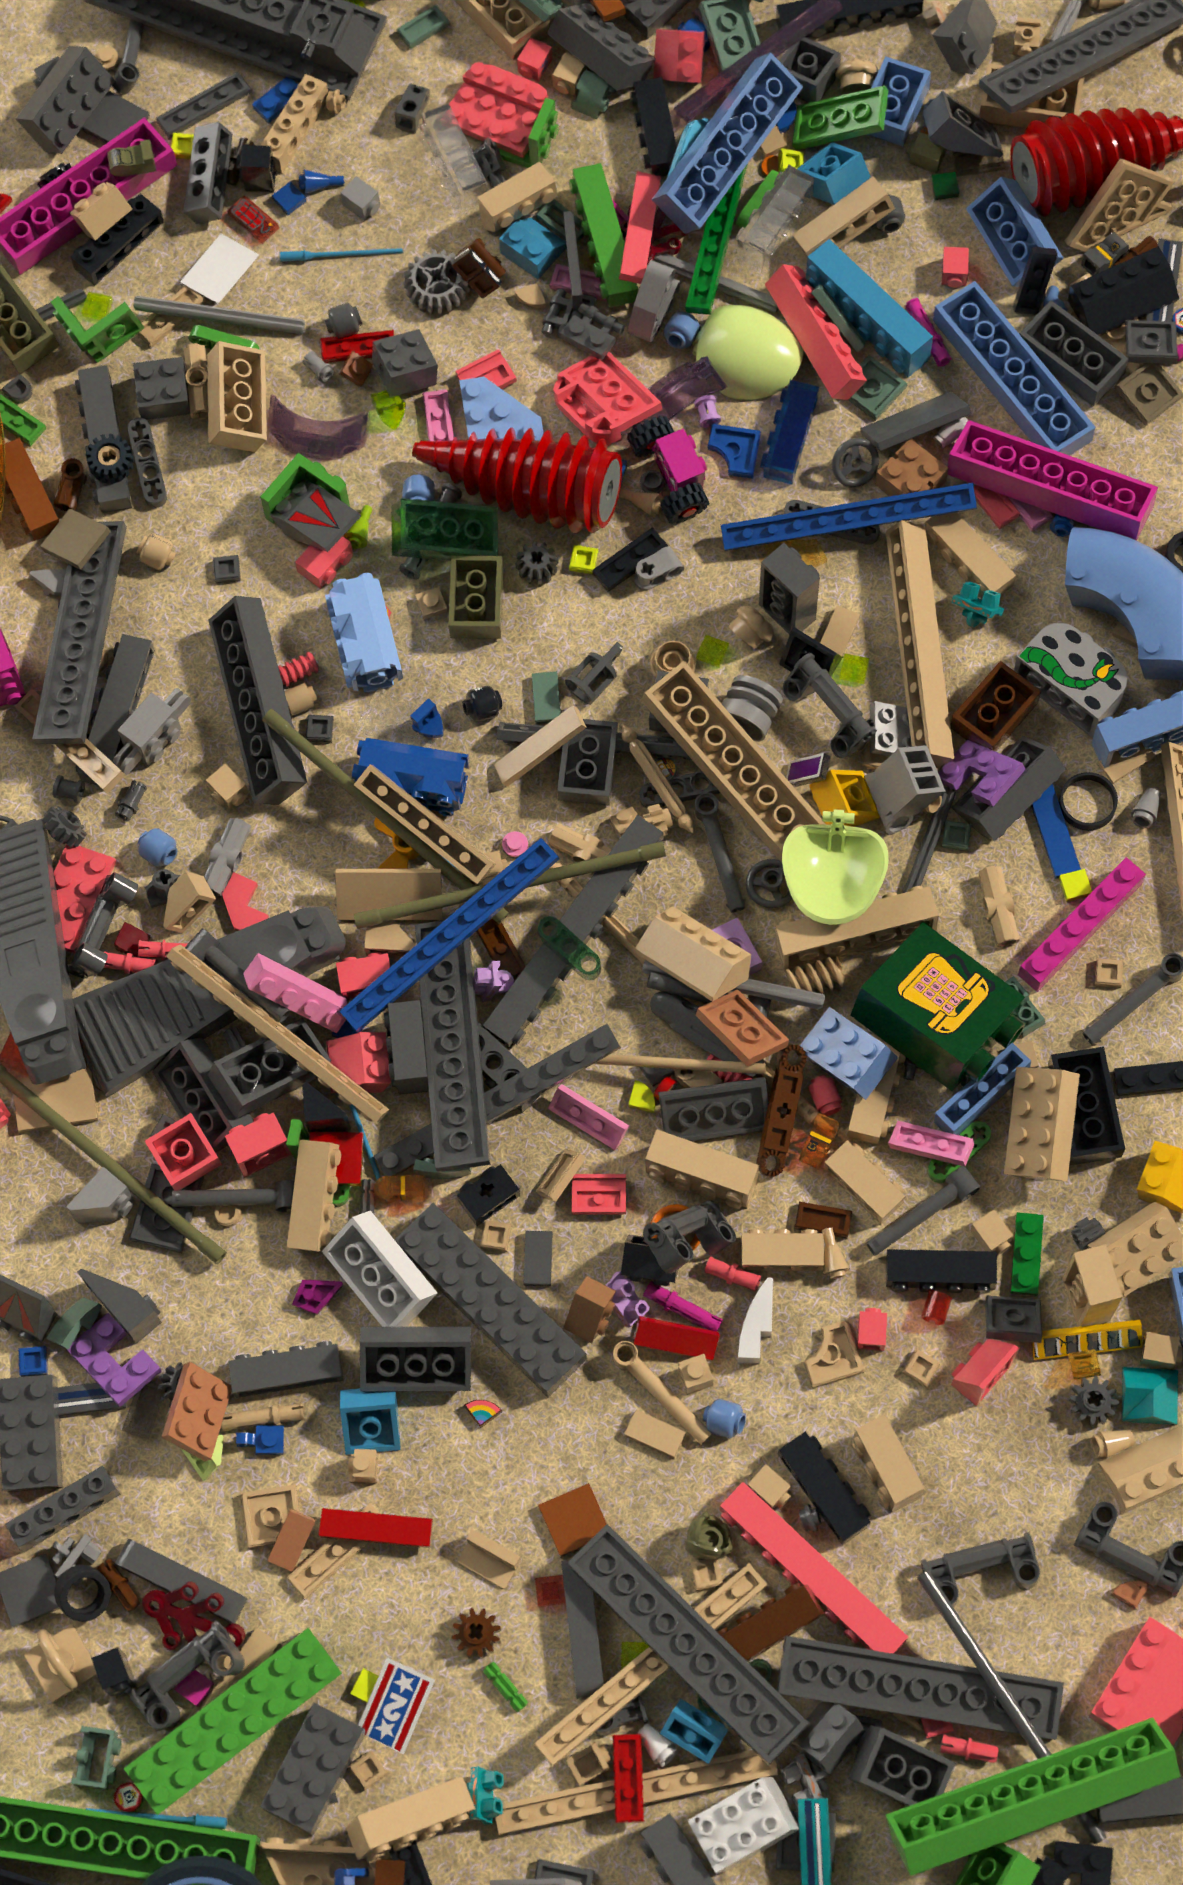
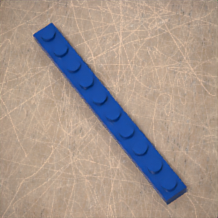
M973 483L722 524L721 531L724 550L729 551L897 523L901 520L909 521L975 510L977 505Z
M540 838L339 1012L357 1033L360 1032L388 1007V1003L396 1001L559 860L557 854Z

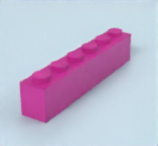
M1125 857L1020 965L1018 976L1038 992L1142 885L1146 873Z

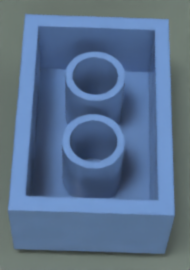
M885 56L871 87L876 88L885 85L888 89L884 131L867 135L904 146L930 88L931 71Z
M830 1007L800 1045L806 1052L805 1054L810 1062L865 1100L898 1058L885 1044Z

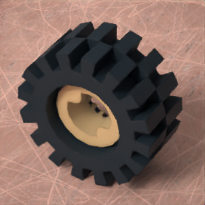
M105 434L100 435L102 440L93 439L94 445L90 443L88 445L89 451H86V460L92 475L94 474L97 480L101 478L103 483H107V479L110 480L111 484L115 483V478H118L120 482L123 480L122 475L124 474L128 477L130 474L128 469H133L134 458L128 442L125 439L122 440V437L117 435L116 439L114 434H109V438H106ZM111 454L116 456L115 460L103 461L106 456L109 457Z

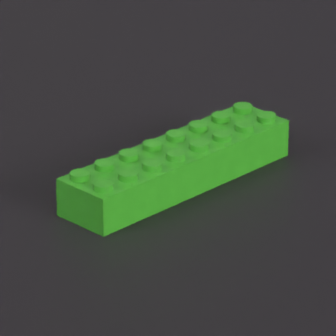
M308 1627L136 1758L124 1770L155 1813L159 1815L340 1676L342 1672Z

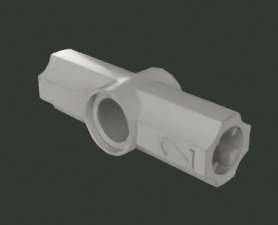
M238 818L229 819L220 842L215 843L209 857L210 865L204 878L215 897H222L232 872H236L238 868L236 864L241 862L242 849L251 830V825Z

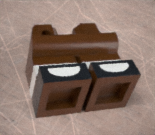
M477 238L458 252L451 266L465 281L469 280L468 284L484 299L501 286L502 281L499 278L504 275L506 270L501 266L502 262L497 256H492L486 250V244L480 238Z

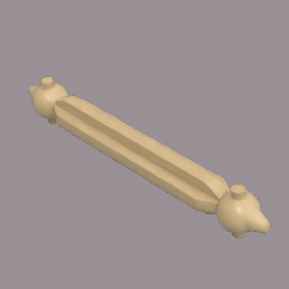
M622 724L621 737L624 742L629 743L630 752L670 813L678 818L679 827L693 833V818L686 814L685 806L644 743L637 739L636 731Z

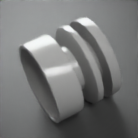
M738 675L734 677L731 687L727 692L728 698L723 700L722 705L753 741L760 742L765 739L772 723L771 718L776 716L777 709L780 708L783 698L775 688L766 682L754 677Z

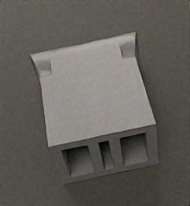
M927 745L898 748L875 772L864 776L885 831L888 834H895L907 828L913 820V815L919 814L946 792Z

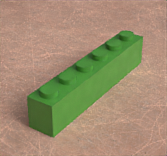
M602 164L573 169L572 179H569L570 191L572 194H576L577 200H575L577 214H582L581 228L583 235H588L589 242H587L589 256H594L596 262L593 263L595 277H600L602 283L599 285L601 297L607 300L609 308L633 303L638 294L637 283L619 279L625 242Z

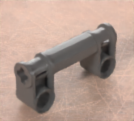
M808 653L795 664L793 671L783 683V692L786 698L791 701H797L816 692L842 723L841 728L831 740V750L838 758H845L861 751L874 736L877 729L874 726L871 727L862 717L863 713L857 709L830 677L828 671L822 669L817 664L812 653Z
M116 872L106 876L105 887L102 893L97 896L93 909L74 950L76 953L71 964L68 965V970L70 974L87 979L90 976L98 975L102 971L108 954L99 949L118 907L128 905L137 892V883Z
M708 1200L701 1205H695L672 1216L663 1218L657 1223L648 1224L644 1228L643 1238L656 1257L661 1269L666 1273L672 1274L691 1261L694 1256L691 1246L683 1236L695 1232L702 1248L708 1254L716 1255L736 1240V1234L724 1217L718 1204Z
M1106 1501L1096 1504L1086 1523L1083 1524L1074 1546H1082L1095 1553V1557L1141 1579L1153 1587L1157 1585L1171 1592V1596L1176 1598L1183 1584V1562H1179L1173 1557V1550L1175 1548L1183 1549V1541L1173 1543L1167 1550L1162 1562H1158L1110 1537L1109 1534L1118 1516L1117 1509L1113 1504ZM1099 1509L1109 1511L1111 1514L1109 1522L1104 1523L1098 1520L1096 1513Z
M1029 1532L1024 1533V1536L1011 1540L1004 1538L960 1551L943 1554L942 1558L935 1560H921L922 1571L929 1570L941 1590H948L952 1593L953 1599L949 1602L953 1608L959 1596L955 1580L957 1576L1008 1563L1013 1581L1016 1586L1023 1590L1033 1588L1040 1576V1568ZM1029 1569L1033 1572L1034 1578L1030 1581L1023 1580L1019 1575V1571Z
M213 1622L211 1629L201 1637L196 1636L189 1644L150 1674L144 1684L129 1692L132 1702L141 1711L151 1727L162 1729L172 1728L177 1725L180 1720V1711L167 1692L205 1661L220 1676H234L243 1670L245 1665L244 1657L231 1640L227 1630L219 1622ZM227 1656L232 1660L229 1670L224 1666V1660ZM163 1708L167 1712V1719L164 1723L160 1719V1712Z

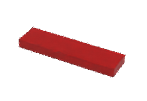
M322 1508L319 1537L430 1548L433 1519Z

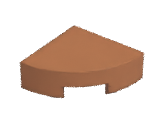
M1140 1580L1125 1582L1119 1585L1112 1592L1111 1596L1136 1610L1150 1584Z

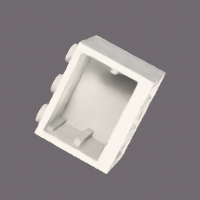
M762 1777L688 1820L715 1873L731 1870L799 1830V1823L774 1777Z

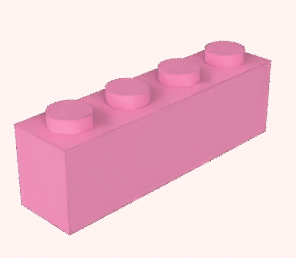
M257 953L243 973L249 990L335 1033L339 1031L346 1021L339 1012L348 1004L346 997Z

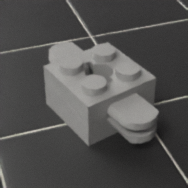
M179 688L174 689L165 701L151 692L118 729L124 747L113 758L112 762L126 775L140 761L147 766L152 762H157L164 753L163 749L169 743H174L179 738L181 726L178 718L190 705L191 697L183 694V691Z

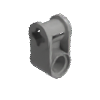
M667 546L638 562L634 582L639 589L650 590L667 580L673 579V575L674 577L680 575L684 570V566L673 549Z

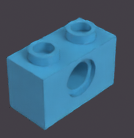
M680 1699L660 1734L709 1764L727 1734L728 1729L719 1721Z

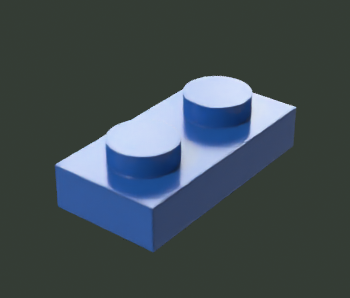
M285 77L252 103L253 109L267 123H270L281 114L297 89L298 84L293 79Z

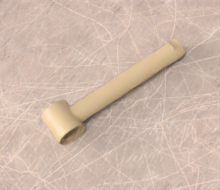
M622 1341L614 1347V1364L619 1369L628 1370L694 1438V1442L702 1445L706 1439L708 1440L711 1437L712 1433L708 1431L707 1427L697 1419L638 1357V1350L632 1342ZM627 1349L632 1352L633 1358L628 1362H623L617 1356L619 1351Z

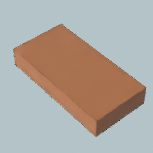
M290 1509L267 1561L293 1572L316 1519Z

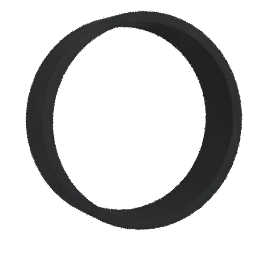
M1084 772L1074 775L1064 784L1059 797V804L1064 819L1071 826L1080 830L1092 831L1104 827L1111 821L1117 808L1118 796L1115 787L1107 778L1097 773ZM1082 780H1091L1102 784L1112 796V812L1105 819L1095 823H1085L1076 820L1068 813L1063 802V794L1070 785Z

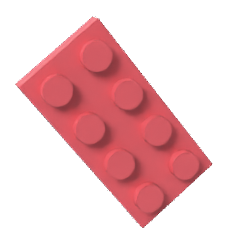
M67 843L55 868L54 879L65 950L76 953L74 950L82 934L97 896L102 893L105 887L106 876L112 873L116 859L81 846L76 847L73 845L69 847Z

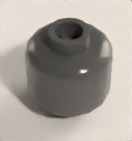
M888 194L895 209L877 221L875 226L884 232L890 233L897 231L901 227L906 216L900 198Z
M350 303L330 308L328 310L329 318L325 319L329 334L334 332L335 336L339 339L357 334L360 331L359 326L363 325L357 307H352Z

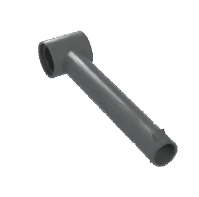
M131 19L122 62L113 77L115 82L112 86L115 91L121 94L129 93L140 75L136 67V61L144 24Z
M702 793L695 800V815L704 824L728 902L726 906L730 909L731 913L737 912V909L739 911L746 908V899L742 898L741 891L739 890L738 881L717 817L718 799L712 793ZM707 803L712 805L713 809L709 812H704L700 809V806Z
M202 928L185 948L202 962L208 960L279 1023L283 1022L290 1014V1010L249 990L243 974L245 971L217 948L220 943Z
M1177 953L1167 954L1162 959L1160 969L1104 1014L1090 1027L1086 1026L1085 1031L1082 1033L1086 1040L1089 1039L1088 1042L1091 1045L1101 1042L1100 1039L1108 1031L1112 1030L1164 985L1180 981L1183 976V957ZM1174 964L1179 968V971L1171 973L1165 966Z
M650 972L647 981L648 988L703 1003L712 1002L675 978ZM748 995L747 999L767 1018L771 999Z
M961 1166L945 1179L948 1185L866 1242L874 1256L878 1255L956 1198L963 1202L969 1198V1194L973 1196L977 1193L981 1186L967 1168Z
M278 1181L275 1183L274 1189L172 1191V1207L275 1205L276 1211L287 1212V1209L292 1208L295 1181Z

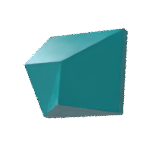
M1123 1367L1121 1422L1177 1425L1178 1370Z

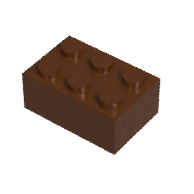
M1000 661L952 715L951 729L965 740L997 751L1039 703L1041 691Z

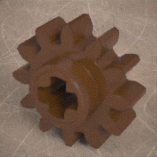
M470 1608L469 1617L460 1613L459 1617L462 1623H454L452 1625L456 1631H459L458 1634L452 1636V1640L461 1641L457 1646V1650L461 1652L467 1648L468 1658H471L473 1653L477 1652L479 1658L483 1659V1650L487 1649L488 1652L493 1654L494 1650L491 1643L501 1642L499 1637L494 1636V1633L501 1631V1627L498 1625L492 1626L496 1616L492 1615L488 1619L485 1618L486 1610L484 1608L480 1611V1615H476L474 1609ZM476 1627L478 1630L481 1627L482 1638L477 1639L475 1636L474 1639H471V1629Z

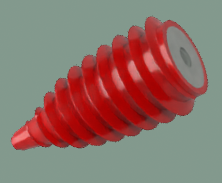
M1121 107L1115 112L1103 108L1097 114L1089 110L1083 111L1079 116L1067 113L1062 119L1052 116L1046 119L1044 123L1040 120H1033L1028 124L1024 134L1015 136L1012 140L1010 163L1013 180L1018 182L1032 207L1042 217L1049 215L1052 205L1058 212H1065L1068 208L1069 200L1075 207L1081 208L1085 202L1086 195L1092 201L1120 158L1149 170L1154 165L1159 171L1164 169L1165 159L1170 156L1176 159L1178 152L1183 150V119L1179 116L1167 118L1161 112H1154L1151 115L1143 108H1138L1132 113L1129 109Z
M511 427L506 432L504 438L498 439L495 429L492 428L484 439H477L476 433L473 432L469 439L457 440L454 437L450 441L415 442L412 449L413 457L436 468L438 472L449 474L453 483L458 484L463 481L469 495H476L480 491L481 498L486 505H491L497 500L498 506L503 512H509L514 508L518 517L522 519L527 518L532 513L536 523L543 524L550 519L552 526L556 529L564 527L567 523L570 531L575 534L582 531L585 526L590 533H595L600 528L606 527L612 518L619 497L622 480V459L619 453L607 451V444L604 438L598 441L595 448H590L586 435L580 438L577 445H572L568 432L562 435L559 442H553L550 430L543 434L541 440H535L533 429L529 428L522 439H517L515 430Z

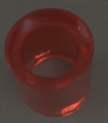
M928 1291L921 1318L927 1322L933 1320L936 1321L935 1324L944 1325L952 1297L942 1292Z

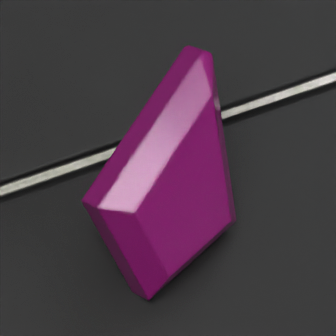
M302 1279L292 1306L318 1315L342 1288L343 1282Z

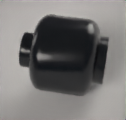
M483 686L469 690L466 694V700L462 702V706L466 716L470 715L472 720L481 722L498 716L499 710L502 709V699L498 690H494L490 686Z

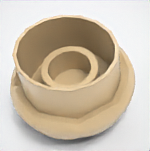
M853 59L844 61L836 71V77L840 80L841 94L845 95L871 89L879 72L878 68L868 60Z
M741 606L737 609L736 614L738 616L728 627L738 637L755 649L763 641H771L774 632L772 625L760 612L751 606Z
M669 641L663 643L653 652L650 658V669L654 677L657 678L658 671L670 672L681 662L685 661L694 672L696 660L693 652L685 644L679 641Z

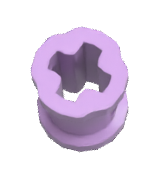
M713 395L702 396L694 401V405L699 411L701 418L699 424L702 428L711 427L712 424H719L722 420L721 416L717 414L715 407L716 397Z

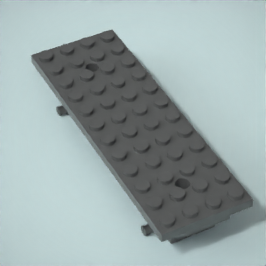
M84 0L88 4L283 77L291 78L299 83L305 74L327 83L328 92L338 89L340 91L339 94L345 95L348 101L352 98L387 22V16L344 0Z

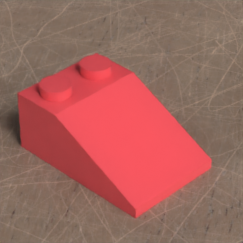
M987 1339L983 1345L978 1342L969 1353L972 1358L965 1365L961 1362L951 1374L954 1377L951 1385L977 1406L1011 1367L1019 1348L1015 1344Z

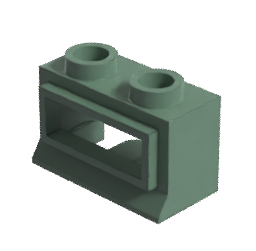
M81 1726L80 1732L84 1734L81 1750L77 1751L76 1761L79 1762L76 1778H72L71 1784L79 1787L108 1790L109 1784L114 1785L116 1780L117 1767L112 1766L114 1755H120L122 1739L118 1738V1733L115 1730ZM97 1738L109 1739L101 1782L89 1780Z

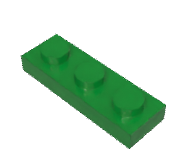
M1016 1213L1010 1289L1012 1294L1038 1296L1044 1215Z

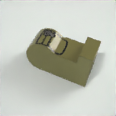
M150 140L140 141L141 145L110 150L107 154L110 173L120 177L156 172Z

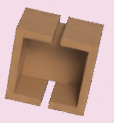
M909 439L895 453V458L891 457L877 471L875 485L889 496L937 489L947 481L948 467L915 441Z

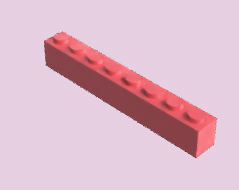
M744 1482L720 1505V1511L722 1512L720 1517L730 1527L736 1525L743 1532L741 1537L750 1546L753 1547L756 1544L764 1551L761 1556L770 1565L774 1566L777 1564L784 1570L782 1576L790 1584L808 1585L818 1603L825 1609V1617L833 1624L839 1622L846 1629L844 1634L854 1644H857L859 1641L868 1650L895 1654L907 1641L908 1636Z

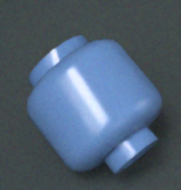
M676 312L666 324L664 336L668 344L673 348L685 349L692 345L697 333L700 331V324L692 314Z
M422 474L408 477L403 483V504L413 512H423L431 508L435 500L434 481Z
M154 828L149 832L145 831L138 840L139 855L156 867L169 865L177 855L176 840L159 828Z
M717 1399L711 1406L708 1405L705 1408L703 1421L706 1422L710 1433L733 1438L736 1434H741L746 1423V1414L743 1413L741 1405Z

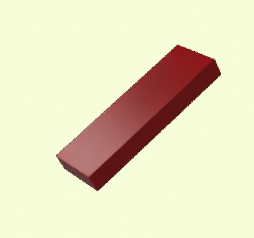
M394 330L353 334L340 339L336 336L320 338L322 361L325 363L346 361L352 351L364 359L372 358L373 341L394 336Z
M639 1316L633 1344L693 1357L705 1354L706 1359L713 1360L720 1335L717 1331Z
M641 1734L613 1735L615 1823H644Z

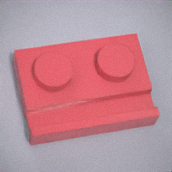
M499 349L455 371L456 377L459 380L485 377L501 389L517 382L515 374Z
M575 1174L572 1178V1215H626V1174Z

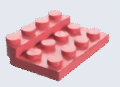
M481 62L474 63L471 69L462 76L464 83L439 118L441 124L482 142L486 138H490L499 149L524 158L529 150L528 137L545 98H548L547 90L536 82L496 66Z
M610 352L607 353L602 361L591 355L563 370L557 375L558 380L553 389L557 408L588 439L598 443L600 439L604 438L607 447L612 443L622 440L621 432L662 410V403Z

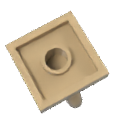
M73 1624L54 1636H51L44 1629L39 1630L37 1639L40 1645L24 1654L53 1704L97 1676L91 1659L92 1655Z

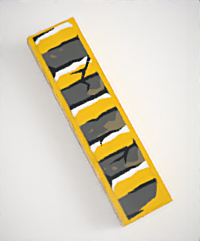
M1131 1320L1042 1331L1041 1343L1031 1342L1033 1360L1142 1348L1141 1321Z

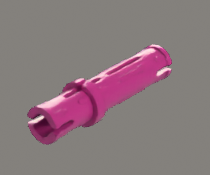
M918 298L909 300L906 303L907 305L904 306L905 309L933 336L931 354L937 366L943 367L947 365L952 358L943 344L942 336L934 329Z
M650 1281L643 1294L644 1297L663 1306V1310L667 1312L672 1311L704 1329L718 1331L723 1321L722 1318L678 1296V1292L674 1290L671 1292L654 1284L653 1281Z

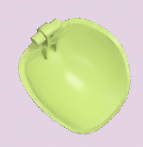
M742 305L720 306L713 310L704 326L700 327V331L692 343L694 346L692 354L696 356L697 367L704 380L721 394L738 400L762 399L784 389L796 375L804 353L793 331L787 325L767 312Z
M834 809V812L823 811L822 822H833L832 824H811L797 827L785 840L782 851V864L787 886L797 907L814 921L838 925L857 919L873 903L884 881L889 862L885 841L870 829L845 826L843 823L854 824L855 813H844V810Z

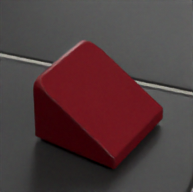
M124 922L114 946L119 952L131 953L134 957H138V949H143L138 948L139 940L149 941L151 935Z

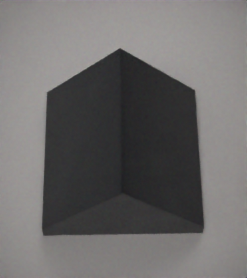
M793 627L779 665L792 672L795 664L803 656L812 653L817 664L822 669H826L831 677L843 657Z
M305 1081L302 1089L305 1123L309 1134L310 1132H348L351 1126L347 1114Z

